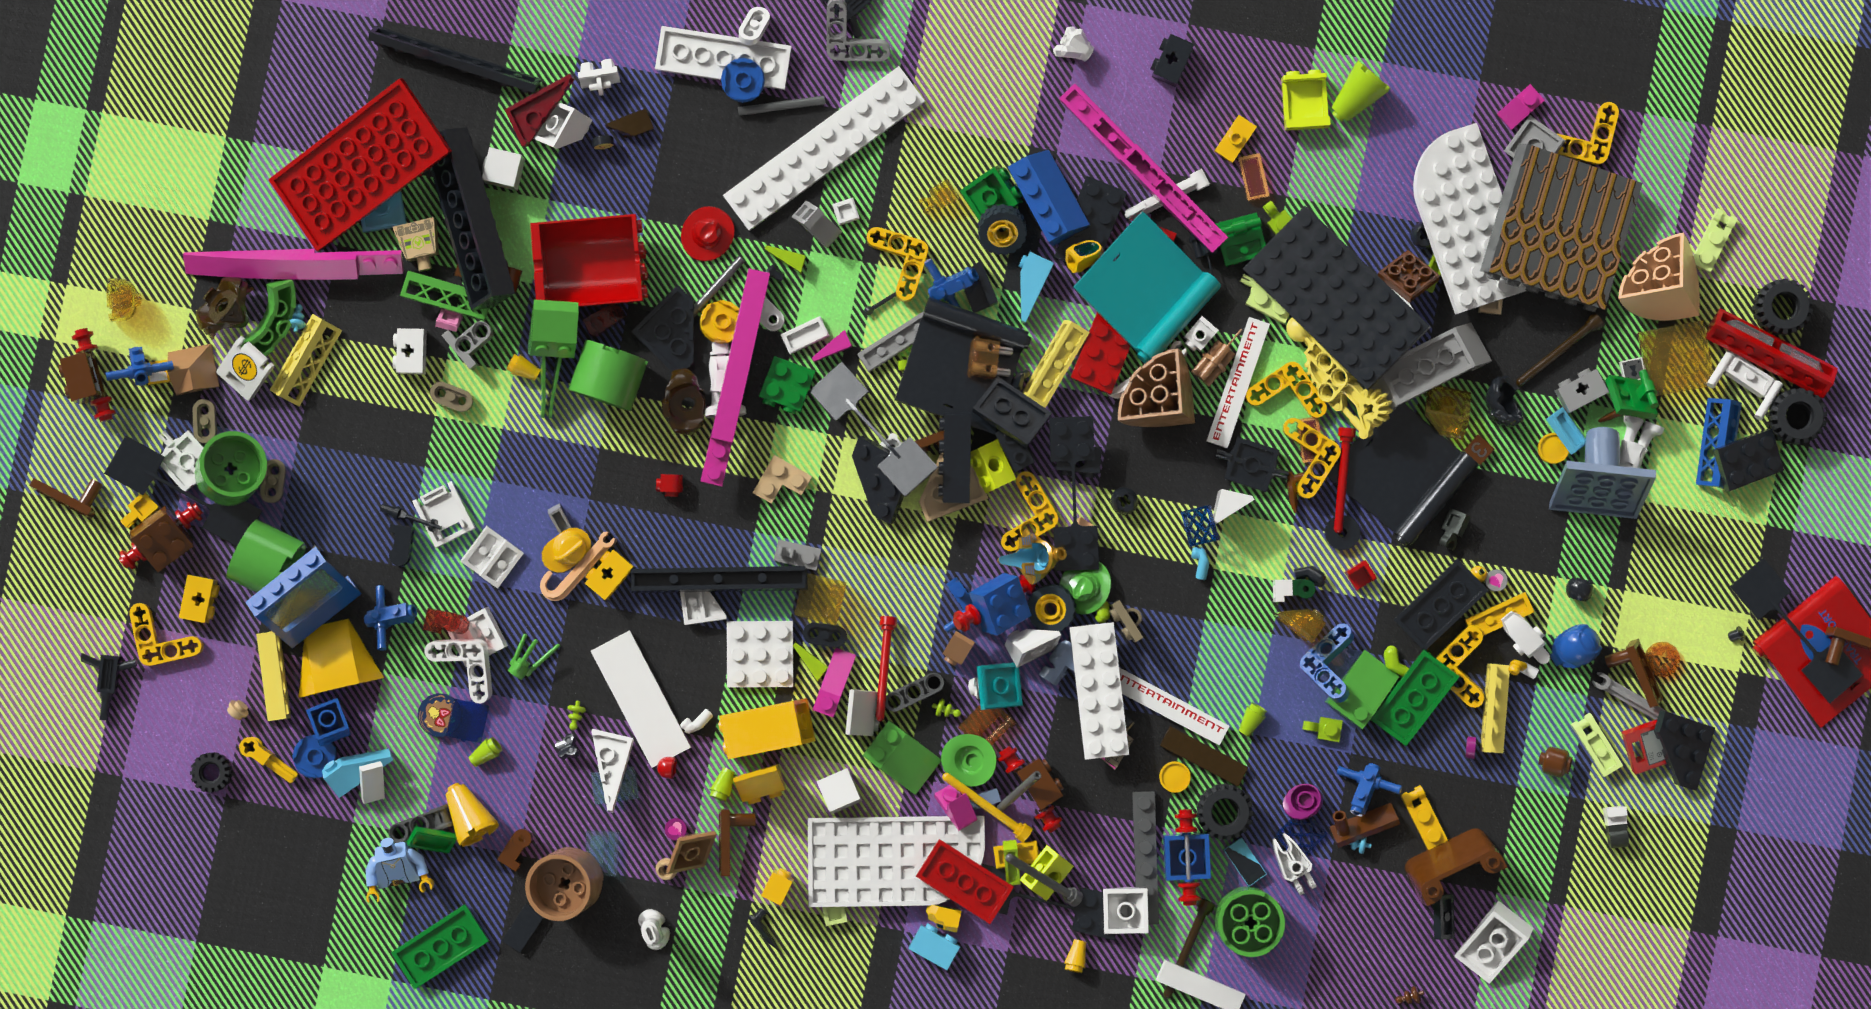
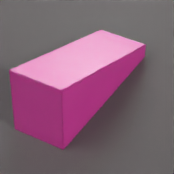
M842 331L812 357L813 362L851 348L852 346L846 331Z

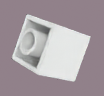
M489 147L488 155L485 157L482 167L484 182L518 191L525 158L520 154Z
M847 768L817 781L831 814L862 802L852 775Z

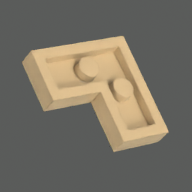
M774 455L755 487L753 494L772 504L782 485L802 496L812 476Z

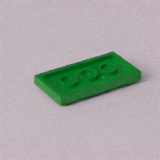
M1423 649L1372 716L1371 721L1407 746L1460 675Z
M464 904L392 951L391 954L415 990L490 940L467 904Z

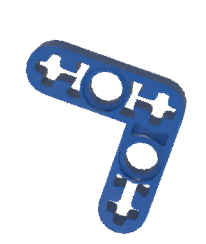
M1343 623L1335 626L1300 660V667L1305 674L1336 703L1344 702L1349 697V689L1327 665L1354 640V632L1349 625ZM1343 632L1347 635L1346 637L1340 636V633ZM1326 645H1331L1332 651L1328 654H1323L1322 649ZM1309 662L1314 663V665L1317 667V670L1314 671V669L1308 666L1307 664ZM1325 673L1330 674L1328 681L1324 683L1319 682L1321 675ZM1335 685L1342 692L1340 694L1335 693L1332 686Z

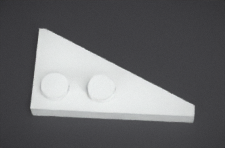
M592 729L607 811L613 813L634 739Z

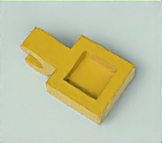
M145 492L144 495H138L128 505L131 512L120 522L129 529L138 518L143 522L160 507Z

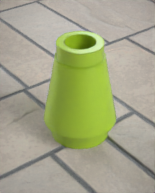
M1252 702L1245 710L1238 731L1250 737L1266 718L1267 710Z
M494 737L486 738L469 756V760L473 766L477 767L498 757L499 753L502 752V747Z
M723 767L709 789L711 790L709 796L726 802L727 798H730L735 772Z

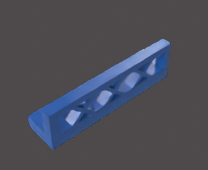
M1707 399L1696 485L1724 489L1716 459L1714 457L1709 460L1707 452L1712 446L1716 449L1737 441L1741 402L1731 399ZM1714 403L1722 404V412L1717 417L1713 413ZM1714 425H1717L1719 433L1713 439L1710 435V430ZM1709 468L1713 471L1712 482L1704 481V473Z

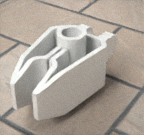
M1510 611L1501 619L1504 630L1515 641L1513 647L1521 656L1524 653L1529 658L1534 656L1543 665L1550 661V655L1543 647L1546 645L1542 639L1545 635L1537 626L1532 628L1520 614Z
M1283 833L1282 835L1288 844V849L1282 851L1277 840L1274 838V853L1283 878L1292 881L1299 895L1304 894V889L1297 878L1305 875L1308 885L1312 889L1317 887L1309 873L1312 863L1299 846L1287 834Z

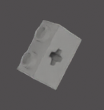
M1587 368L1577 374L1579 378L1571 382L1570 378L1558 384L1560 388L1556 389L1555 393L1567 414L1609 393L1597 369L1590 371ZM1584 385L1585 390L1582 391L1583 394L1577 393L1576 389Z

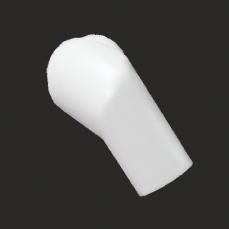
M705 709L693 722L686 718L680 726L685 730V733L690 734L702 729L713 715Z

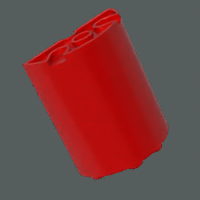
M636 214L530 223L536 300L578 302V307L640 302L644 301V298H648L647 285H644V281L648 280V270L645 263H643V259H646V247L640 239V233H643L642 220H637Z

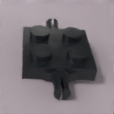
M1237 437L1234 448L1230 453L1217 449L1216 453L1218 454L1215 455V458L1227 461L1225 480L1263 492H1267L1269 483L1274 476L1287 480L1288 476L1285 475L1289 474V471L1277 468L1276 460L1280 450Z

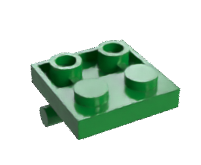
M1257 212L1215 223L1228 237L1220 245L1225 267L1252 260L1266 246L1261 230V220Z
M1647 370L1639 371L1641 380L1614 375L1607 377L1605 381L1616 414L1651 420L1657 417L1658 412L1656 408L1659 406L1656 397L1657 390L1654 382L1650 380Z

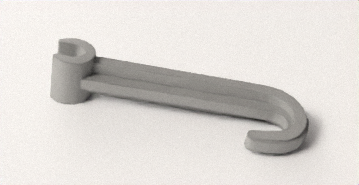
M1597 672V675L1603 677V683L1598 684L1592 681L1593 685L1598 689L1605 690L1655 720L1658 719L1660 710L1665 711L1659 706L1650 708L1645 698L1610 679L1609 676L1602 672Z

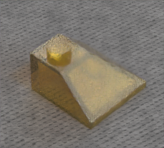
M1437 386L1427 391L1425 416L1441 436L1463 440L1469 423L1471 392Z
M1310 609L1281 611L1274 614L1278 620L1307 644H1312L1326 624L1323 621L1324 616L1316 609L1313 611Z

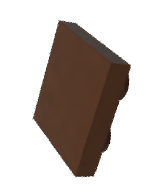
M1409 250L1378 272V276L1409 303L1439 281L1440 278L1438 273Z

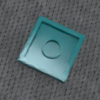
M1014 662L977 666L981 710L1023 706L1020 671Z

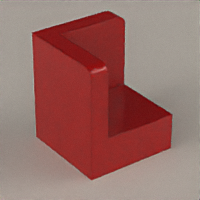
M1362 560L1344 572L1356 591L1377 579L1366 560Z

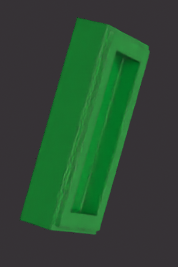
M415 826L407 840L408 847L449 854L457 837L452 832Z

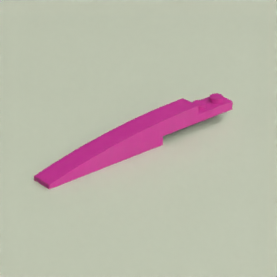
M1076 84L1072 85L1059 98L1096 140L1211 253L1228 239L1224 232Z
M315 249L183 253L186 274L255 279L341 280L358 279L359 275L403 274L404 271L402 250L316 253Z
M748 269L700 480L703 483L720 487L723 485L770 273Z

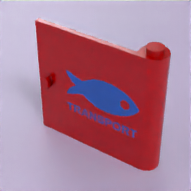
M1834 576L1786 614L1817 652L1823 651L1831 644L1832 637L1825 635L1827 627H1838L1871 638V618L1844 582L1837 576ZM1783 618L1753 641V651L1760 658L1764 656L1769 659L1820 728L1871 688L1870 650L1845 642L1843 652L1863 675L1829 704L1801 671L1812 661V651Z

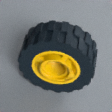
M1005 204L994 205L992 208L986 209L978 221L980 243L990 253L993 252L996 255H1008V253L1016 252L1017 249L1022 247L1026 240L1025 236H1027L1026 221L1023 214L1017 208L1015 209L1013 206ZM1000 228H1006V229H1007L1006 231H1003V232L998 231V229H1000Z
M1043 585L1035 590L1028 600V606L1032 615L1029 618L1031 624L1036 626L1038 630L1062 631L1072 623L1076 615L1077 606L1070 591L1061 585ZM1048 603H1054L1057 606L1056 614H1049L1047 612L1046 605Z

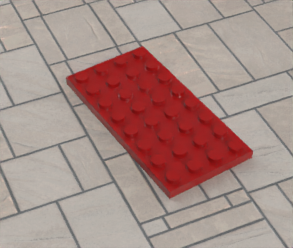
M399 78L268 180L316 252H319L451 153L452 150L405 80Z

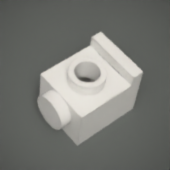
M1202 316L1183 338L1186 340L1185 344L1192 351L1197 349L1200 352L1219 330ZM1202 331L1204 338L1198 339L1196 332Z

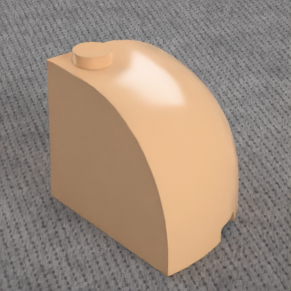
M1684 232L1658 241L1656 247L1647 253L1644 251L1632 263L1633 267L1628 275L1624 276L1619 290V300L1629 312L1642 318L1659 321L1699 316L1700 292L1697 268L1692 249Z

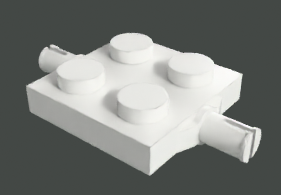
M189 430L180 438L174 440L166 431H163L158 436L166 444L161 454L165 458L160 466L182 490L187 492L196 484L195 465L204 446L195 439Z

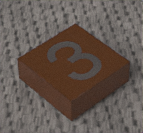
M1476 435L1463 452L1472 457L1480 466L1494 448L1480 435Z

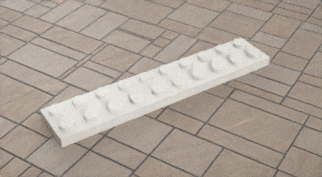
M898 66L723 196L750 231L925 103V100L900 66Z

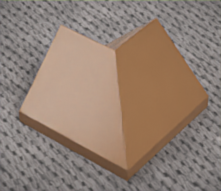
M212 344L168 352V361L173 362L174 369L167 370L176 395L220 387Z
M710 831L680 836L677 839L666 872L671 874L705 867L717 835L716 832Z

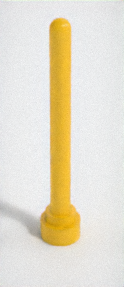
M943 774L942 778L945 782L960 793H966L971 801L1012 829L1015 838L1023 843L1030 836L1033 828L1026 823L1022 824L1021 822L1017 823L951 774Z

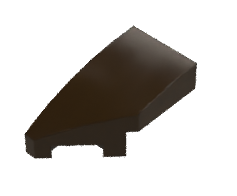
M646 109L631 113L605 125L607 129L621 133L625 138L629 136L635 137L654 129Z

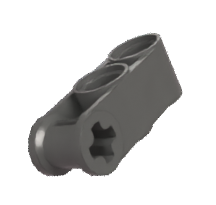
M448 804L395 823L389 829V837L396 843L407 841L418 819H423L426 823V828L441 830L452 826L453 822L447 811ZM398 826L405 830V836L402 839L395 835V829Z

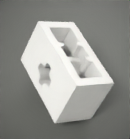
M397 328V334L393 336V345L397 347V356H393V369H396V373L426 374L427 331L425 329ZM409 346L414 350V353H410V357L404 353L405 350L409 349Z

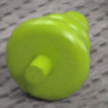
M941 699L938 705L934 703L932 705L933 708H936L937 717H940L942 712H944L945 717H949L950 714L954 715V717L961 716V711L959 709H952V704L949 703L947 706H944V699Z
M576 701L575 706H568V710L573 711V714L568 715V718L572 719L569 725L571 730H576L578 727L577 720H582V716L579 713L586 711L584 707H580V701Z

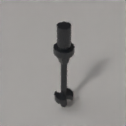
M384 503L381 505L380 512L392 515L396 520L400 518L410 519L427 525L430 532L442 529V526L438 525V520L432 519L429 522L405 513L402 507L397 506L395 508Z

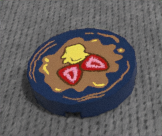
M436 693L422 701L418 709V721L426 733L434 737H444L458 729L462 721V710L454 697L448 694Z

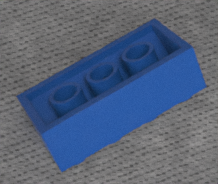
M1049 150L1028 155L1008 166L1011 175L1052 247L1090 226Z

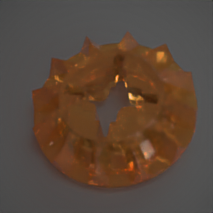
M1656 642L1645 653L1651 670L1656 676L1667 677L1675 673L1680 666V655L1677 648L1668 642ZM1663 653H1665L1666 658L1669 659L1671 663H1663V665L1660 667V660L1655 658L1654 655L1662 656Z

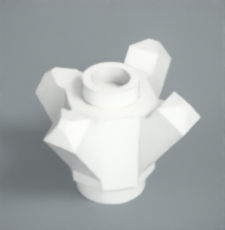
M1067 27L1065 35L1060 41L1061 45H1057L1053 52L1057 57L1076 58L1085 62L1093 53L1094 47L1090 45L1083 29Z

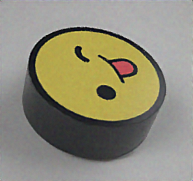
M610 135L593 138V149L601 150L613 147L614 138Z

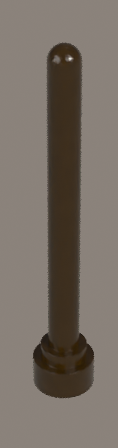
M1593 312L1587 317V321L1582 328L1516 380L1517 386L1521 387L1588 333L1602 329L1605 326L1602 319Z
M1203 898L1197 902L1196 906L1198 908L1196 911L1198 913L1176 962L1177 965L1185 966L1206 915L1209 916V913H1212L1216 904ZM1166 986L1163 996L1167 999L1171 998L1175 988Z

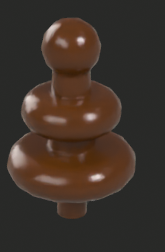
M1412 986V993L1406 990L1404 996L1396 997L1395 1002L1402 1004L1406 1001L1408 1004H1412V999H1414L1419 1004L1421 1003L1420 996L1425 993L1423 990L1418 991L1416 986Z

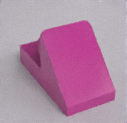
M1530 84L1500 110L1497 115L1512 130L1545 100Z
M951 785L935 793V799L958 831L977 821L976 814L966 793L961 795Z

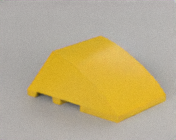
M349 619L321 625L304 639L299 698L385 678Z

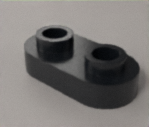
M813 622L809 623L803 630L804 639L813 645L841 647L847 640L845 629L837 625ZM813 629H816L819 632V635L816 638H813L810 635V632ZM835 632L840 634L838 641L832 639V634Z

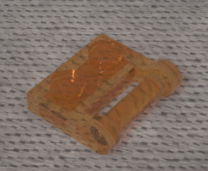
M979 705L958 728L964 734L981 736L1000 716L1004 721L986 739L993 745L1010 727L1013 728L1017 723L1002 708L981 710Z

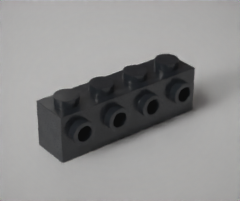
M944 412V418L939 419V431H943V440H939V453H943V462H939L938 472L939 475H943V483L938 484V497H942L943 503H970L971 413Z

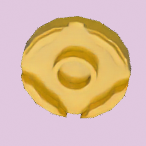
M725 300L708 304L700 317V328L705 337L719 344L732 342L739 308L732 302Z

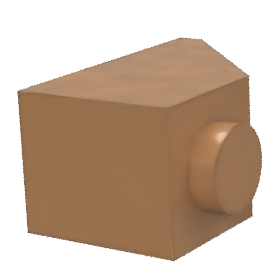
M955 631L942 653L946 656L944 660L954 666L957 663L962 665L975 642Z

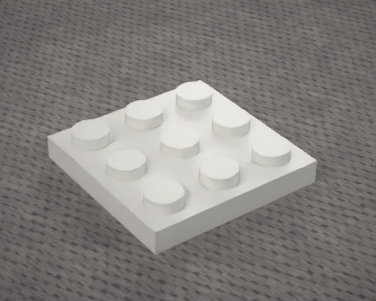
M727 621V687H793V621Z

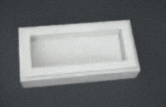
M820 316L780 334L790 355L829 337Z
M381 761L360 766L361 800L363 804L385 799L383 765Z

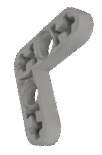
M845 0L828 1L827 55L829 58L836 61L880 62L889 57L890 45L883 39L847 38V4ZM835 4H839L840 7L839 18H835V9L833 8ZM833 24H840L843 27V31L836 34L831 31L830 27ZM834 45H838L839 49H841L839 53H835L833 50ZM846 45H849V54H846V50H844ZM855 45H861L865 51L857 55L852 51V48ZM868 45L871 46V55H868ZM878 46H882V49L885 50L883 54H878Z

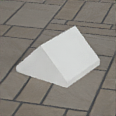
M1224 489L1219 490L1212 523L1217 524L1254 500L1253 496Z
M1123 887L1103 889L1104 934L1149 933L1148 888Z

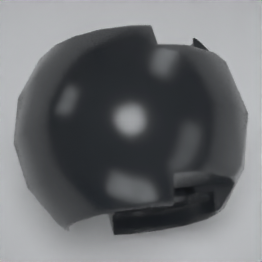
M1419 222L1411 230V241L1417 248L1429 249L1431 248L1429 239L1428 241L1426 239L1421 240L1419 237L1421 236V230L1426 232L1423 222Z
M1127 487L1118 488L1111 495V507L1118 514H1131L1138 506L1137 494ZM1124 495H1127L1130 505L1120 506L1119 497L1123 498Z
M1573 577L1566 584L1568 598L1586 602L1594 593V586L1589 580Z

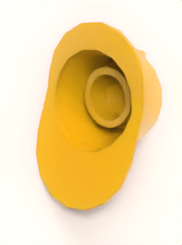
M568 528L550 540L542 551V561L545 567L550 571L565 572L578 564L591 549V540L588 534L579 528Z

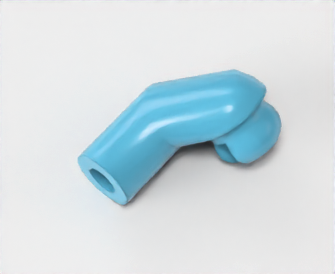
M1194 547L1191 557L1198 559L1196 578L1206 580L1209 568L1206 550L1202 547Z

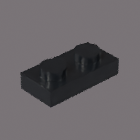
M1443 894L1439 901L1433 903V931L1435 940L1455 938L1454 894Z

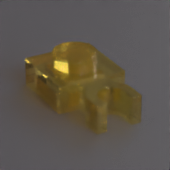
M946 179L929 189L930 197L921 198L917 202L919 204L925 201L928 202V208L923 210L924 214H927L936 204L939 209H942L958 200L959 197L949 179Z

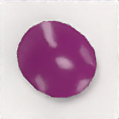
M1300 784L1288 791L1283 800V809L1289 817L1295 820L1308 819L1321 809L1323 796L1314 785Z

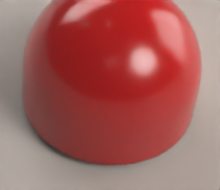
M662 758L657 764L659 775L666 779L674 778L677 768L676 758Z

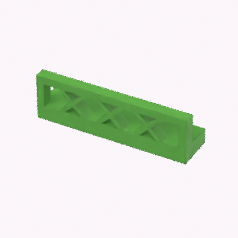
M411 271L407 272L400 294L403 298L483 321L486 320L489 308L483 309L482 314L472 312L469 301H466L468 298L463 286ZM409 284L419 286L423 290L416 295L407 293ZM433 290L442 293L444 297L433 301L430 300L427 293ZM454 296L463 299L465 303L454 307L451 306L448 299Z

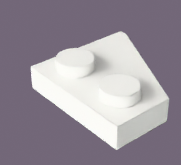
M680 592L684 625L727 619L726 614L710 592Z

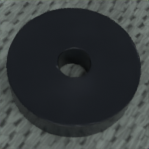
M1344 515L1343 529L1346 531L1344 537L1339 536L1334 531L1335 517L1327 522L1324 536L1326 542L1332 548L1347 550L1356 545L1360 538V528L1352 517Z

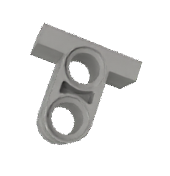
M805 201L792 215L795 221L801 224L826 248L842 233L818 207L808 201Z
M479 321L458 338L449 330L442 334V337L467 367L473 371L479 364L472 355L492 339L493 329L486 322ZM482 326L487 327V335L483 338L478 337L477 330ZM465 340L470 341V349L462 352L460 349L461 343Z

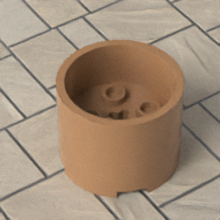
M572 847L560 848L541 858L531 867L525 883L526 896L532 908L542 917L553 921L568 920L588 909L598 900L602 889V881L604 880L603 872L598 861L589 852ZM569 879L571 883L566 885L564 881Z

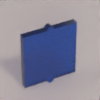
M454 698L445 736L461 739L462 742L467 740L481 743L490 706L475 703L473 700L465 701Z

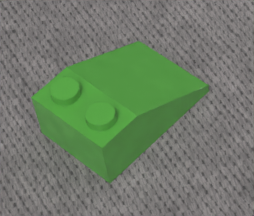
M1363 650L1342 678V681L1349 689V697L1341 703H1336L1328 697L1325 703L1359 729H1363L1400 676L1389 670L1386 665L1369 652ZM1337 687L1334 689L1335 693L1340 694L1342 692Z
M890 720L862 755L915 795L941 762L938 756Z

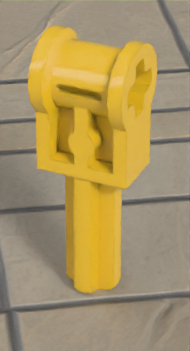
M247 737L241 741L239 750L242 755L252 757L289 783L294 782L297 778L298 773L274 756L275 754L264 747L259 738ZM254 742L253 747L255 751H248L249 746L247 744Z

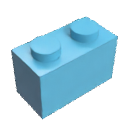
M929 923L926 926L921 924L908 949L948 970L960 948V945L957 944L958 940L949 934H946L945 937L937 933L939 929Z

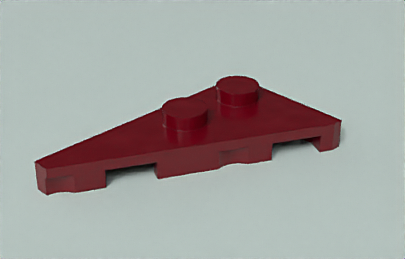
M572 74L566 75L504 109L522 147L525 148L530 144L575 80Z

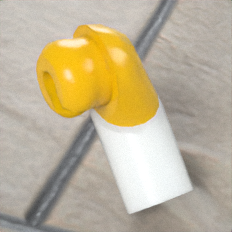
M1512 660L1508 671L1512 675H1518L1521 672L1535 679L1539 669L1526 662Z

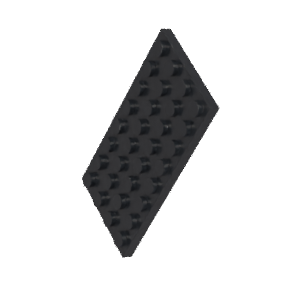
M1306 206L1243 268L1367 390L1431 328L1426 321Z

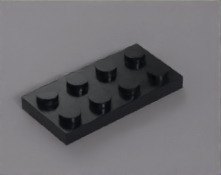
M1086 176L1077 202L1090 226L1060 242L1054 258L1066 262V249L1086 240L1098 242L1103 247L1104 252L1127 191Z
M1457 558L1394 618V621L1422 649L1427 650L1489 590Z

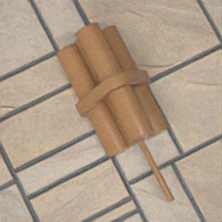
M1242 329L1237 332L1228 345L1217 340L1207 353L1204 352L1202 354L1203 358L1191 373L1210 387L1221 372L1224 373L1226 371L1225 367L1235 357L1236 354L1231 351L1229 346Z

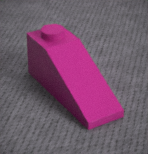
M835 648L815 701L814 711L834 717L856 658L855 654Z

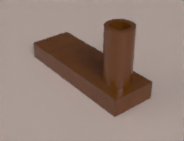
M33 478L29 486L36 492L92 519L95 511L91 506L103 484L91 479L79 501Z
M1827 627L1825 635L1832 637L1825 660L1826 663L1835 666L1839 665L1845 642L1871 651V638L1838 627Z
M1639 638L1630 641L1625 650L1605 656V661L1609 668L1631 662L1649 707L1652 708L1660 704L1663 697Z
M1389 803L1368 811L1363 816H1356L1348 820L1344 811H1336L1333 814L1335 825L1329 828L1337 847L1340 848L1397 826L1400 822L1392 804Z
M719 809L720 876H730V827L755 826V813L730 814L729 809Z

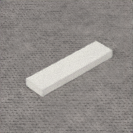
M1165 959L1156 978V981L1222 1009H1240L1246 995L1241 991Z

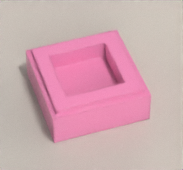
M441 309L435 327L457 332L463 315Z

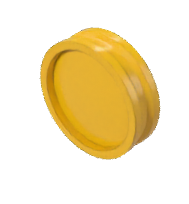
M1549 433L1543 436L1537 446L1540 458L1549 464L1562 462L1569 454V451L1556 433Z
M1177 761L1165 764L1159 774L1161 785L1166 790L1174 793L1186 789L1191 779L1189 769Z

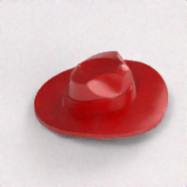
M710 206L702 207L692 212L685 220L681 230V243L685 252L693 259L699 261H711L719 258L728 250L734 238V224L729 215L719 208Z

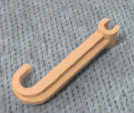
M603 532L595 545L553 591L547 588V582L553 574L551 571H548L540 583V589L545 598L551 601H559L567 597L605 552L616 544L617 539L613 538L609 543H606L605 538L610 532Z

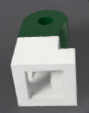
M1306 579L1273 580V602H1284V596H1297L1301 599L1310 598L1315 593V585L1312 581Z

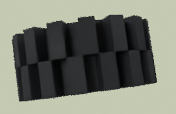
M216 752L202 754L191 765V781L196 784V788H200L203 792H217L226 788L225 786L231 782L229 780L233 776L231 774L233 768L229 764V759H226L224 755ZM208 764H214L219 768L220 774L215 781H209L204 777L203 771Z

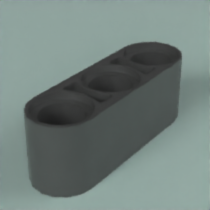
M930 673L890 692L886 696L885 707L893 712L899 711L939 692L943 688L944 680L940 674ZM932 676L940 679L941 683L937 689H931L928 686V679ZM911 686L919 687L921 694L918 698L914 699L908 695V689ZM892 695L898 696L901 700V704L897 708H892L888 704V699Z

